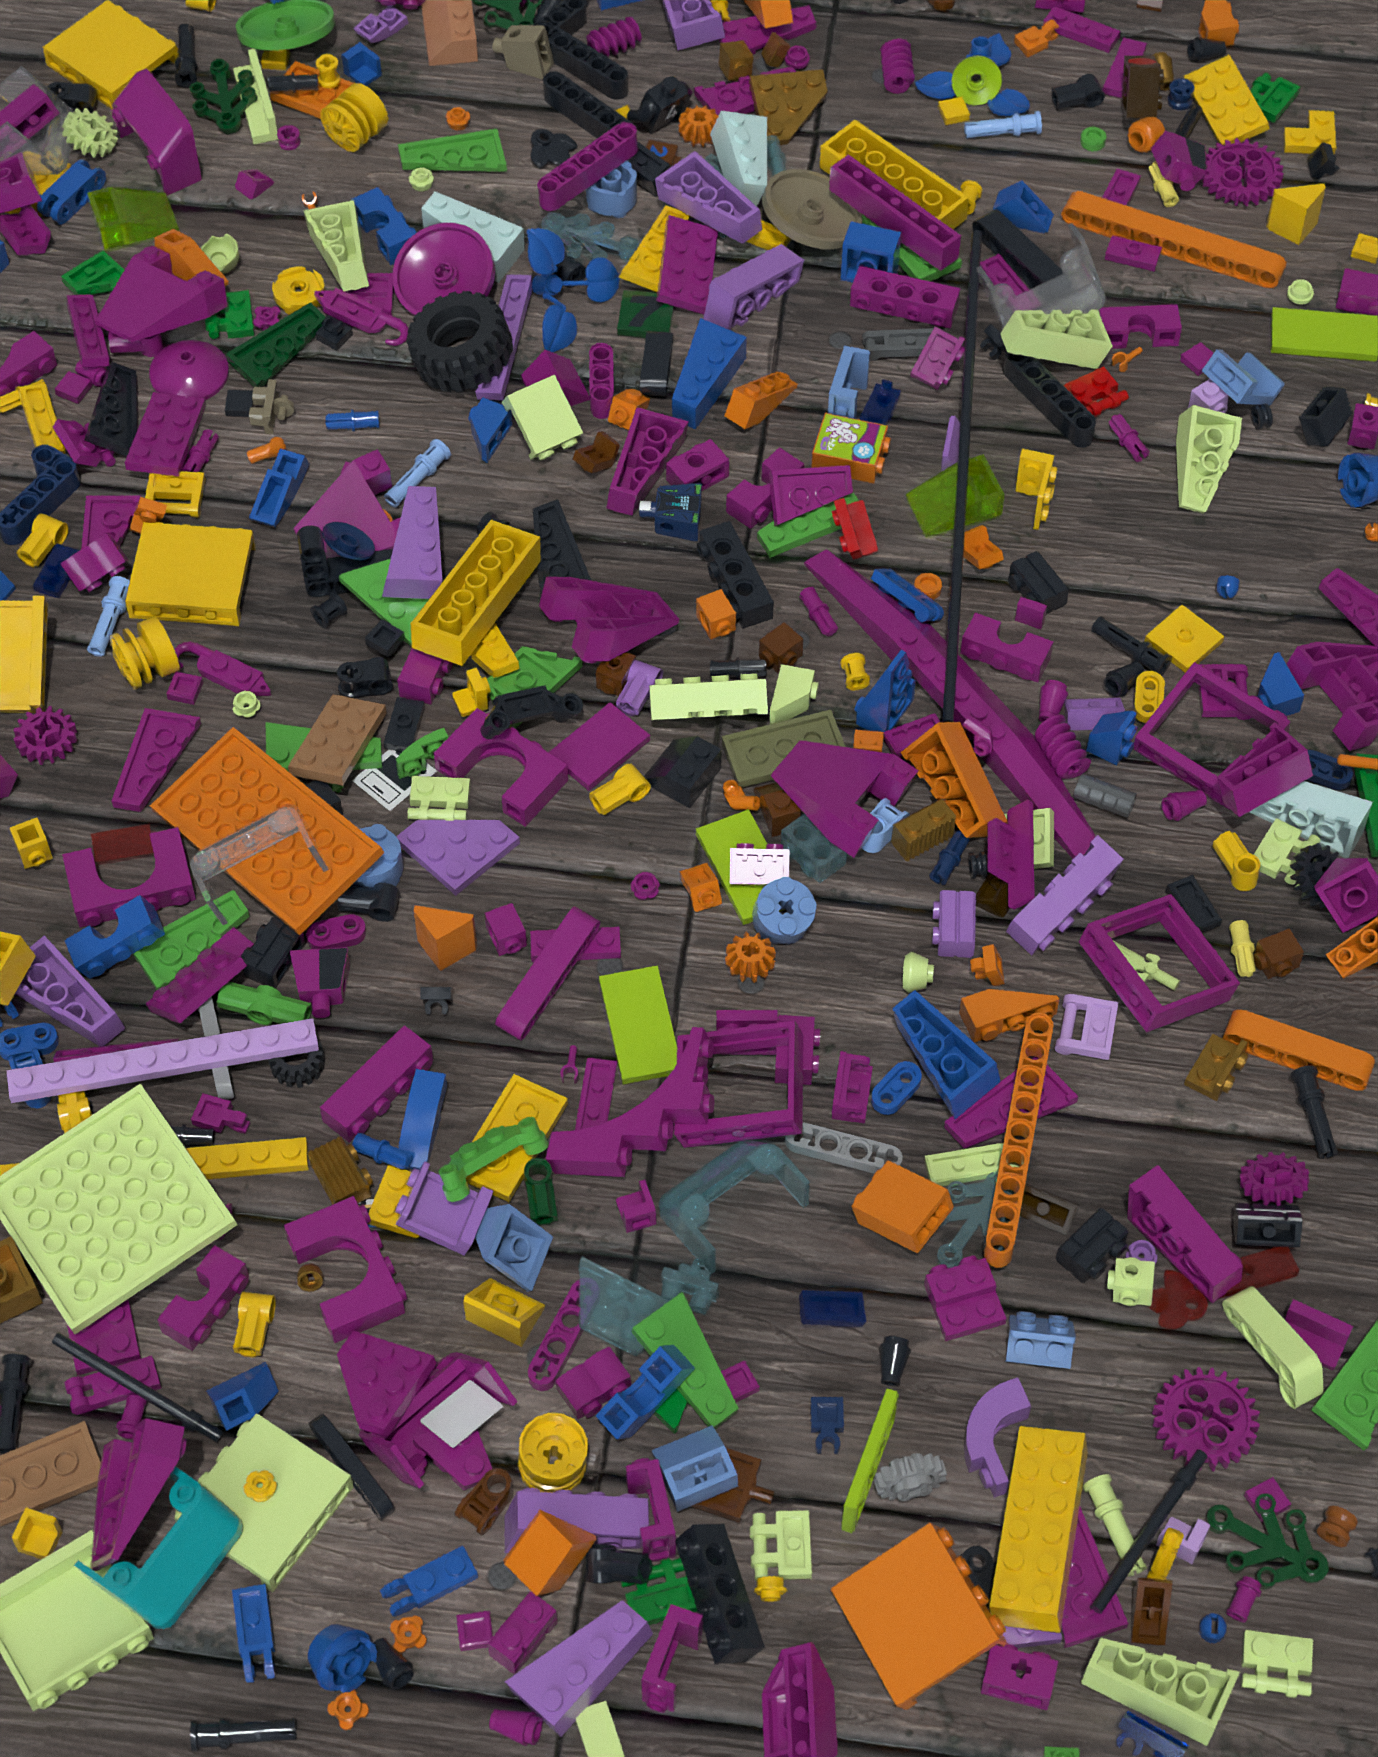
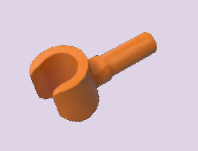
M313 192L314 200L312 202H306L304 194L302 195L303 204L308 210L316 208L318 203L315 192Z
M1138 347L1129 354L1124 352L1115 353L1112 357V366L1121 362L1119 371L1125 372L1128 369V362L1142 353V348Z

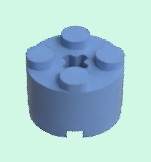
M625 161L586 189V201L589 210L606 216L623 218L633 208L637 201V174L631 168V164L628 161Z
M381 824L361 828L360 830L380 845L385 853L352 885L374 887L377 883H389L397 886L404 869L398 838Z
M790 877L774 880L761 890L753 905L752 917L754 928L763 939L769 938L773 944L794 943L804 936L811 925L816 912V901L809 889L802 883ZM785 909L788 913L786 912L782 915L779 910Z

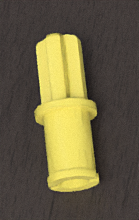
M1153 162L1148 168L1154 181L1153 187L1155 191L1159 192L1164 206L1172 207L1179 202V196L1174 190L1173 181L1165 179L1160 172L1157 162Z
M1238 920L1229 925L1233 942L1231 953L1235 956L1238 974L1241 977H1251L1256 970L1253 957L1255 946L1250 940L1248 923Z

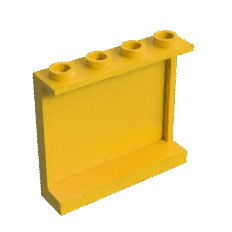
M106 0L43 46L47 66L74 84L85 83L93 86L97 91L96 99L113 109V102L136 72L145 68L151 72L167 59L175 64V60L178 57V47L172 40H168L159 34L157 30L148 27L139 18L133 17L124 11L121 6L115 5L109 0Z
M143 522L125 600L129 618L148 619L155 616L158 620L240 626V600L250 552L256 548L253 530Z
M33 596V601H0V713H36L37 707H40L42 712H44L48 603L45 596Z

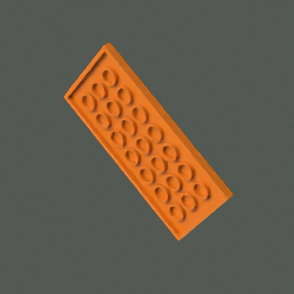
M234 727L150 805L151 809L172 828L178 827L180 834L299 936L385 853L380 845Z

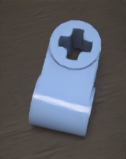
M883 798L870 813L879 821L862 849L869 853H876L882 850L892 839L893 824L910 816L907 811L901 812L890 804V800Z

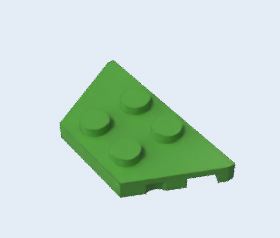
M391 559L341 574L339 576L340 582L379 618L402 630L405 634L404 640L412 647L411 622L429 599L382 597Z
M522 646L515 653L520 669L500 677L493 678L490 676L487 680L491 693L488 694L493 702V699L498 695L546 685L548 691L554 693L582 667V660L579 657H573V660L558 658L557 653L549 651L540 652L534 648ZM522 722L510 724L509 727L516 729Z

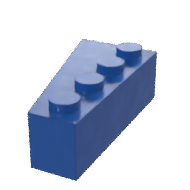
M700 318L672 397V417L689 421L688 427L696 430L746 360L747 337Z
M916 990L892 1008L899 1031L954 1119H957L1001 1082L997 1063Z

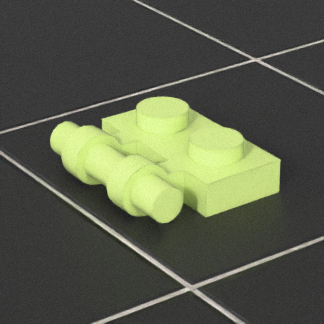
M412 776L410 806H418L419 808H408V819L466 820L467 810H456V808L468 809L471 786L470 778ZM430 807H440L446 809H430Z
M1276 818L1254 853L1261 863L1260 872L1275 879L1278 873L1282 871L1287 873L1284 878L1288 884L1294 885L1296 880H1292L1290 876L1294 875L1295 871L1290 868V864L1296 861H1291L1287 858L1291 852L1297 854L1300 853L1302 848L1320 843V838L1312 834L1307 841H1301L1299 839L1302 830Z
M809 1510L776 1511V1524H766V1515L764 1513L753 1514L750 1539L753 1540L754 1554L751 1555V1567L755 1569V1580L757 1581L760 1577L768 1576V1568L778 1567V1577L783 1579H812ZM776 1538L777 1553H767V1539Z
M1245 1630L1243 1634L1242 1667L1255 1669V1675L1242 1673L1241 1687L1252 1688L1254 1692L1263 1694L1266 1693V1690L1285 1693L1286 1697L1296 1698L1297 1695L1311 1696L1312 1683L1299 1681L1298 1675L1310 1676L1312 1672L1313 1639ZM1267 1671L1286 1673V1679L1268 1677Z

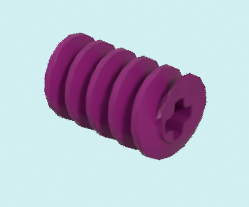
M631 16L626 17L624 21L618 20L615 24L610 23L607 27L602 26L598 31L592 30L586 36L587 45L608 58L610 57L609 50L615 56L618 55V47H620L622 52H626L627 43L631 49L636 48L635 40L638 42L642 40L639 26Z
M893 39L883 44L880 49L884 86L891 93L902 94L908 90L915 80L911 45L905 39Z
M1058 714L1049 717L1038 726L1035 731V739L1040 743L1042 751L1045 752L1047 759L1050 760L1057 776L1061 779H1072L1083 774L1090 767L1091 760L1086 758L1087 753L1084 749H1081L1080 741L1075 740L1076 735L1070 731V725L1065 723L1064 715Z

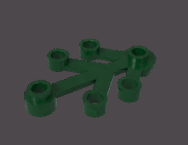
M472 0V2L476 6H483L485 4L509 13L513 21L499 17L494 11H488L483 18V23L488 28L497 26L508 30L513 25L532 26L536 9L540 6L542 0H538L536 4L526 0L528 7L524 17L518 9L521 0ZM487 17H493L495 19V22L490 23L487 20Z
M218 58L211 62L210 73L212 78L217 81L219 95L206 90L203 83L195 82L190 86V92L194 99L200 100L195 101L192 107L196 116H204L214 120L218 129L223 133L234 134L241 127V114L250 104L256 102L258 98L255 89L248 87L254 83V77L248 69L240 71L238 73L239 81L229 91L227 79L231 76V69L228 62ZM241 95L242 100L232 109L231 105ZM207 102L221 107L222 112L209 108Z
M1260 1494L1255 1502V1510L1261 1515L1268 1535L1234 1518L1231 1509L1225 1505H1215L1208 1511L1206 1523L1210 1524L1209 1529L1212 1532L1224 1534L1230 1531L1261 1547L1246 1553L1237 1550L1230 1552L1226 1559V1567L1230 1572L1240 1573L1246 1567L1277 1558H1282L1291 1563V1565L1276 1570L1271 1567L1261 1568L1258 1571L1256 1580L1263 1589H1271L1277 1583L1298 1577L1307 1583H1317L1327 1575L1329 1569L1328 1560L1323 1553L1312 1548L1305 1529L1306 1516L1301 1510H1290L1285 1518V1525L1289 1530L1293 1531L1299 1551L1286 1545L1274 1512L1276 1501L1270 1494ZM1267 1500L1270 1502L1271 1508L1265 1510L1260 1507L1259 1502ZM1221 1512L1226 1515L1227 1520L1225 1522H1218L1214 1515ZM1298 1516L1302 1523L1300 1525H1293L1290 1522V1517ZM1238 1557L1242 1560V1565L1235 1567L1231 1564L1230 1559ZM1313 1560L1317 1563L1318 1568L1310 1570L1307 1568L1306 1562ZM1268 1573L1273 1577V1581L1265 1583L1262 1581L1261 1575Z

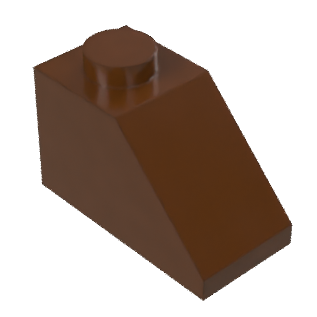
M777 782L753 789L755 796L760 798V809L771 837L799 830L800 809Z

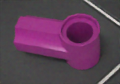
M109 332V348L111 353L141 351L146 357H155L164 349L161 333L130 342Z

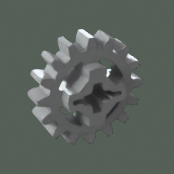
M913 1453L908 1457L893 1459L889 1463V1467H881V1472L875 1473L874 1482L878 1495H881L882 1499L889 1497L891 1501L899 1498L900 1501H909L911 1498L926 1496L932 1492V1488L940 1487L939 1482L946 1481L945 1476H947V1472L940 1456L933 1457L932 1454H927L923 1457L920 1453Z

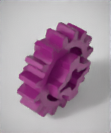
M48 706L45 712H42L41 708L37 707L36 714L34 715L26 712L27 719H19V727L13 730L15 734L14 742L20 755H26L28 762H32L37 758L39 765H42L45 759H49L50 763L53 764L55 762L54 757L57 756L65 759L64 751L72 752V743H77V729L75 723L72 722L71 715L64 716L63 709L61 708L53 712L52 706Z
M1269 1152L1268 1157L1264 1158L1258 1154L1256 1155L1257 1161L1248 1159L1247 1166L1241 1167V1188H1244L1245 1196L1252 1195V1201L1254 1202L1262 1199L1264 1200V1205L1273 1202L1280 1206L1281 1201L1286 1200L1288 1203H1293L1294 1196L1302 1198L1303 1191H1308L1309 1170L1305 1169L1304 1162L1297 1163L1296 1156L1288 1159L1283 1152L1280 1155H1274L1272 1152Z

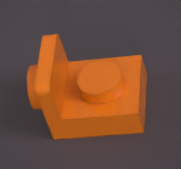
M140 497L134 510L130 531L141 534L143 522H161L165 515L167 504Z
M855 730L853 748L882 752L883 732Z
M707 863L679 871L681 882L690 894L692 907L695 912L722 904L718 879Z

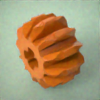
M695 105L694 109L686 108L685 113H681L678 127L684 143L691 142L693 147L696 144H701L703 147L705 143L713 144L710 133L719 116L716 114L715 109L708 110L707 105L703 108Z
M747 931L744 934V938L735 935L733 944H728L726 947L727 956L725 957V964L727 967H730L732 976L740 974L742 982L747 977L751 978L754 983L757 981V976L766 979L768 970H773L775 967L774 958L776 957V951L774 947H771L769 938L761 940L759 932L754 937H751Z

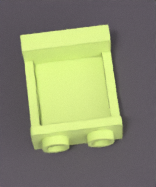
M555 375L506 396L502 401L506 412L511 410L531 450L529 454L531 460L539 457L540 461L555 454L553 450L561 446L563 450L576 445L578 443L577 439L583 434Z

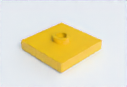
M1181 605L1145 636L1144 641L1152 643L1153 648L1162 654L1171 655V662L1186 673L1194 662L1199 664L1222 644L1225 636Z

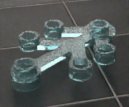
M550 212L542 219V228L557 234L567 246L566 254L572 258H579L584 246L592 254L590 260L594 258L607 259L608 254L596 245L598 244L619 251L621 258L630 260L640 245L639 241L632 237H623L620 242L608 239L612 238L615 226L610 222H601L599 225L589 226L591 219L585 214H577L574 217L565 218L559 213ZM571 236L576 237L582 243V245L579 242L574 241V239Z
M998 1171L990 1173L986 1177L985 1182L964 1185L960 1181H954L949 1184L948 1191L954 1203L962 1202L967 1197L985 1196L980 1203L954 1207L940 1226L950 1221L967 1219L952 1242L944 1244L938 1249V1265L945 1264L948 1268L958 1266L962 1260L963 1248L980 1225L986 1242ZM954 1189H959L962 1191V1193L960 1195H955L951 1191ZM1004 1190V1191H1003L1004 1193H1006V1194H1008V1195H1013V1194H1014V1191H1012V1190ZM1005 1217L1001 1218V1222L1004 1223L1009 1220ZM998 1245L999 1248L997 1250L1003 1251V1246ZM952 1252L955 1253V1256L949 1258L944 1253Z

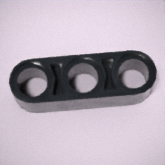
M646 332L640 376V392L642 395L667 397L673 352L672 332Z

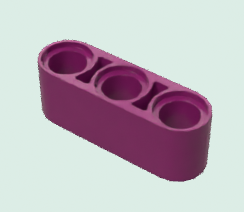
M596 343L589 351L590 411L598 419L608 418L614 397L613 349L606 343Z

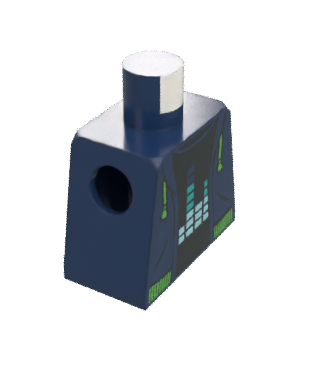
M702 483L658 487L656 502L640 501L639 517L655 518V532L657 534L698 541Z

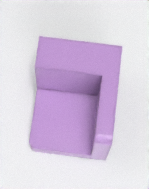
M1170 1517L1159 1535L1156 1546L1160 1547L1161 1543H1163L1162 1540L1168 1528L1179 1530L1183 1533L1184 1537L1179 1549H1177L1176 1556L1193 1564L1207 1536L1210 1524L1198 1519L1193 1528L1174 1517Z

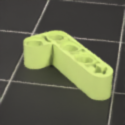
M1250 1286L1223 1301V1309L1230 1322L1279 1375L1280 1392L1292 1409H1296L1323 1394V1369L1318 1356L1257 1289Z

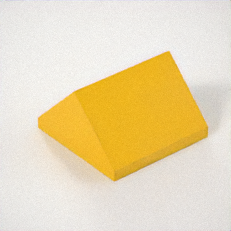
M1325 183L1274 189L1266 225L1267 229L1300 245L1318 223L1326 189Z
M491 1278L466 1294L463 1300L467 1321L520 1347L523 1346L545 1308V1304Z

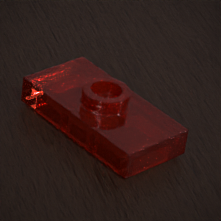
M150 824L91 833L95 862L154 853L149 835L151 834Z

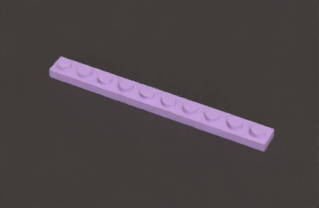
M314 1019L7 1070L9 1098L11 1103L318 1051Z

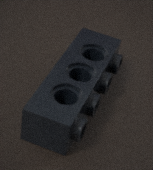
M731 521L699 530V542L696 544L699 556L702 559H706L711 578H716L718 589H722L736 612V619L739 621L742 629L773 619L774 601Z
M692 1525L676 1538V1546L693 1595L697 1613L703 1615V1630L714 1664L747 1662L763 1650L765 1645L725 1525Z

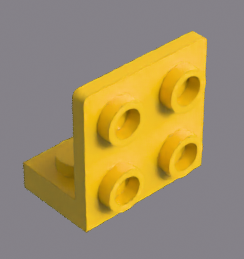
M1022 449L1015 492L1038 496L1033 529L1039 530L1041 521L1046 522L1050 505L1046 504L1052 501L1055 485L1050 483H1055L1058 467L1053 466L1054 455Z

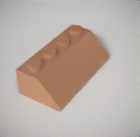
M425 0L422 4L429 66L478 62L471 0Z

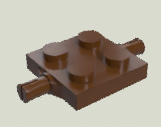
M726 1448L737 1473L738 1487L690 1507L740 1523L745 1508L752 1498L771 1505L775 1491L757 1486L756 1477L761 1466V1459Z

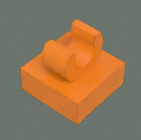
M995 945L983 946V958L970 960L971 971L975 972V978L985 979L988 977L993 986L1005 984L1002 958Z

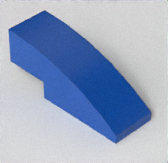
M283 449L279 450L272 470L268 469L249 516L250 520L276 527L291 505L310 463L304 455Z
M420 1069L415 1070L398 1149L412 1155L408 1169L413 1170V1168L419 1170L424 1161L429 1163L441 1120L440 1111L447 1090L446 1074Z

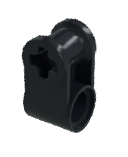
M59 81L49 84L46 88L47 95L60 113L57 116H67L69 112L74 113L77 108L81 112L84 111V108H87L89 113H93L97 91L90 84H74Z
M375 657L369 660L346 662L337 669V677L340 680L338 692L341 696L355 699L371 695H383L393 689L389 663L385 658ZM347 670H350V677H348ZM350 684H353V691L350 689Z

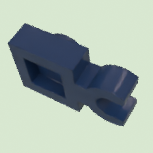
M811 1397V1432L820 1433L816 1438V1453L821 1454L824 1442H831L834 1445V1454H838L840 1451V1438L836 1433H844L843 1397Z

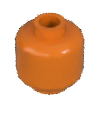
M1156 117L1141 118L1131 124L1128 129L1129 143L1138 152H1149L1151 147L1165 132V128Z

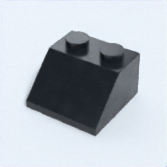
M698 736L673 739L644 777L650 783L651 788L691 808L721 770L722 749Z

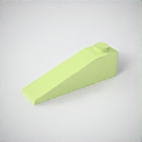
M1192 405L1179 415L1176 437L1179 507L1203 514L1207 511L1218 488L1219 480L1223 472L1226 471L1233 452L1238 447L1242 418Z

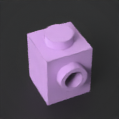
M1208 379L1191 390L1188 408L1196 405L1226 413L1229 395L1211 379Z

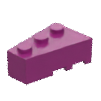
M1276 722L1269 727L1270 732L1262 740L1257 739L1252 743L1253 749L1245 756L1240 755L1217 777L1223 803L1238 817L1313 776L1308 750Z

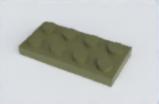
M831 710L722 736V745L734 778L741 788L774 780L771 777L772 772L800 740L846 747Z

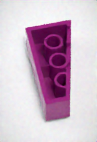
M22 152L0 161V213L42 201L35 176Z
M636 407L609 489L606 509L633 516L640 506V501L645 499L666 469V462L676 455L685 442L689 421Z
M1159 1165L1129 1185L1127 1219L1212 1303L1241 1283L1243 1265L1239 1257L1229 1250Z

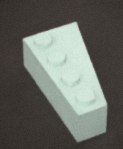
M721 111L710 134L723 176L757 207L767 185V117Z
M434 192L421 208L423 229L438 223H458L468 226L479 233L493 254L495 261L494 281L497 283L501 281L525 250L524 229L443 194Z
M1303 781L1251 810L1250 813L1271 823L1276 818L1302 830L1301 837L1306 840L1312 834L1317 835L1320 838L1321 847L1329 845L1331 852L1337 851L1340 856L1349 858L1363 834L1373 802Z

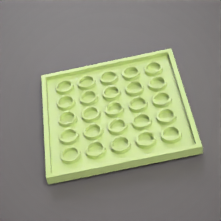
M141 1084L0 1176V1220L74 1334H77L237 1226L228 1209Z

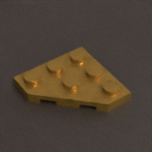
M823 69L750 76L749 84L756 116L767 117V146L788 145L793 139L794 134L812 115L817 105L824 100L828 89Z

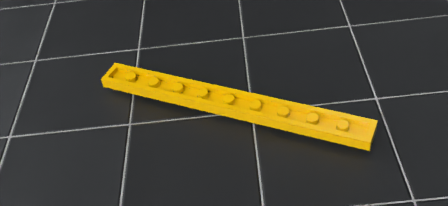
M306 1137L185 1148L207 1180L309 1170ZM19 1163L0 1165V1176Z

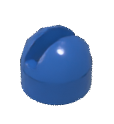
M1229 575L1220 576L1217 579L1216 586L1219 596L1227 599L1228 596L1233 598L1239 590V579Z
M1208 1614L1202 1618L1199 1624L1200 1636L1209 1643L1220 1642L1227 1631V1624L1219 1614ZM1212 1620L1217 1622V1634H1211Z

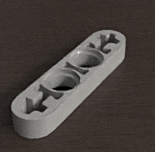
M211 996L198 1008L205 1037L220 1034ZM228 1067L212 1069L218 1098L225 1100L234 1098Z
M803 1122V1138L800 1139V1142L794 1141V1137L797 1134L785 1136L786 1147L797 1154L873 1174L884 1166V1160H886L887 1156L892 1157L893 1163L902 1167L903 1156L901 1151L893 1145L805 1122ZM812 1136H816L815 1147L810 1146L812 1142ZM831 1139L837 1144V1147L832 1151H825L820 1147V1143L823 1140ZM855 1147H861L866 1150L867 1155L862 1159H856L850 1155V1151ZM872 1151L877 1152L875 1162H871Z

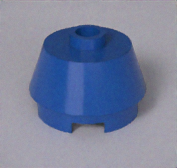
M340 1624L330 1625L320 1631L313 1639L308 1650V1662L319 1685L323 1689L331 1691L340 1690L343 1693L355 1690L366 1680L363 1673L368 1668L370 1661L376 1662L377 1658L376 1647L366 1632Z

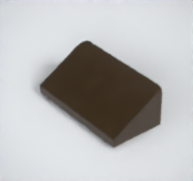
M989 873L976 893V906L993 915L1004 918L1010 909L1008 906V883Z
M1026 1183L1020 1216L1067 1235L1080 1205Z

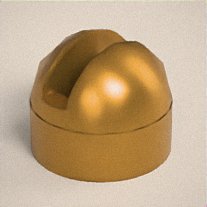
M313 1263L301 1266L297 1273L298 1286L308 1292L318 1290L323 1283V1274L319 1266ZM309 1273L313 1274L314 1280L309 1281Z

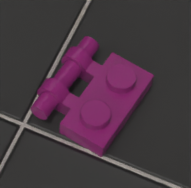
M57 419L53 429L74 463L95 467L100 461H104L108 467L115 464L116 460L113 457V451L84 441L89 423L85 424L83 428L77 421Z

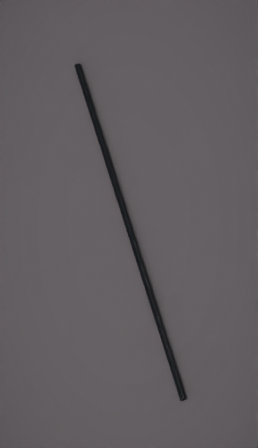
M978 230L973 231L971 234L942 722H954L982 241V233Z

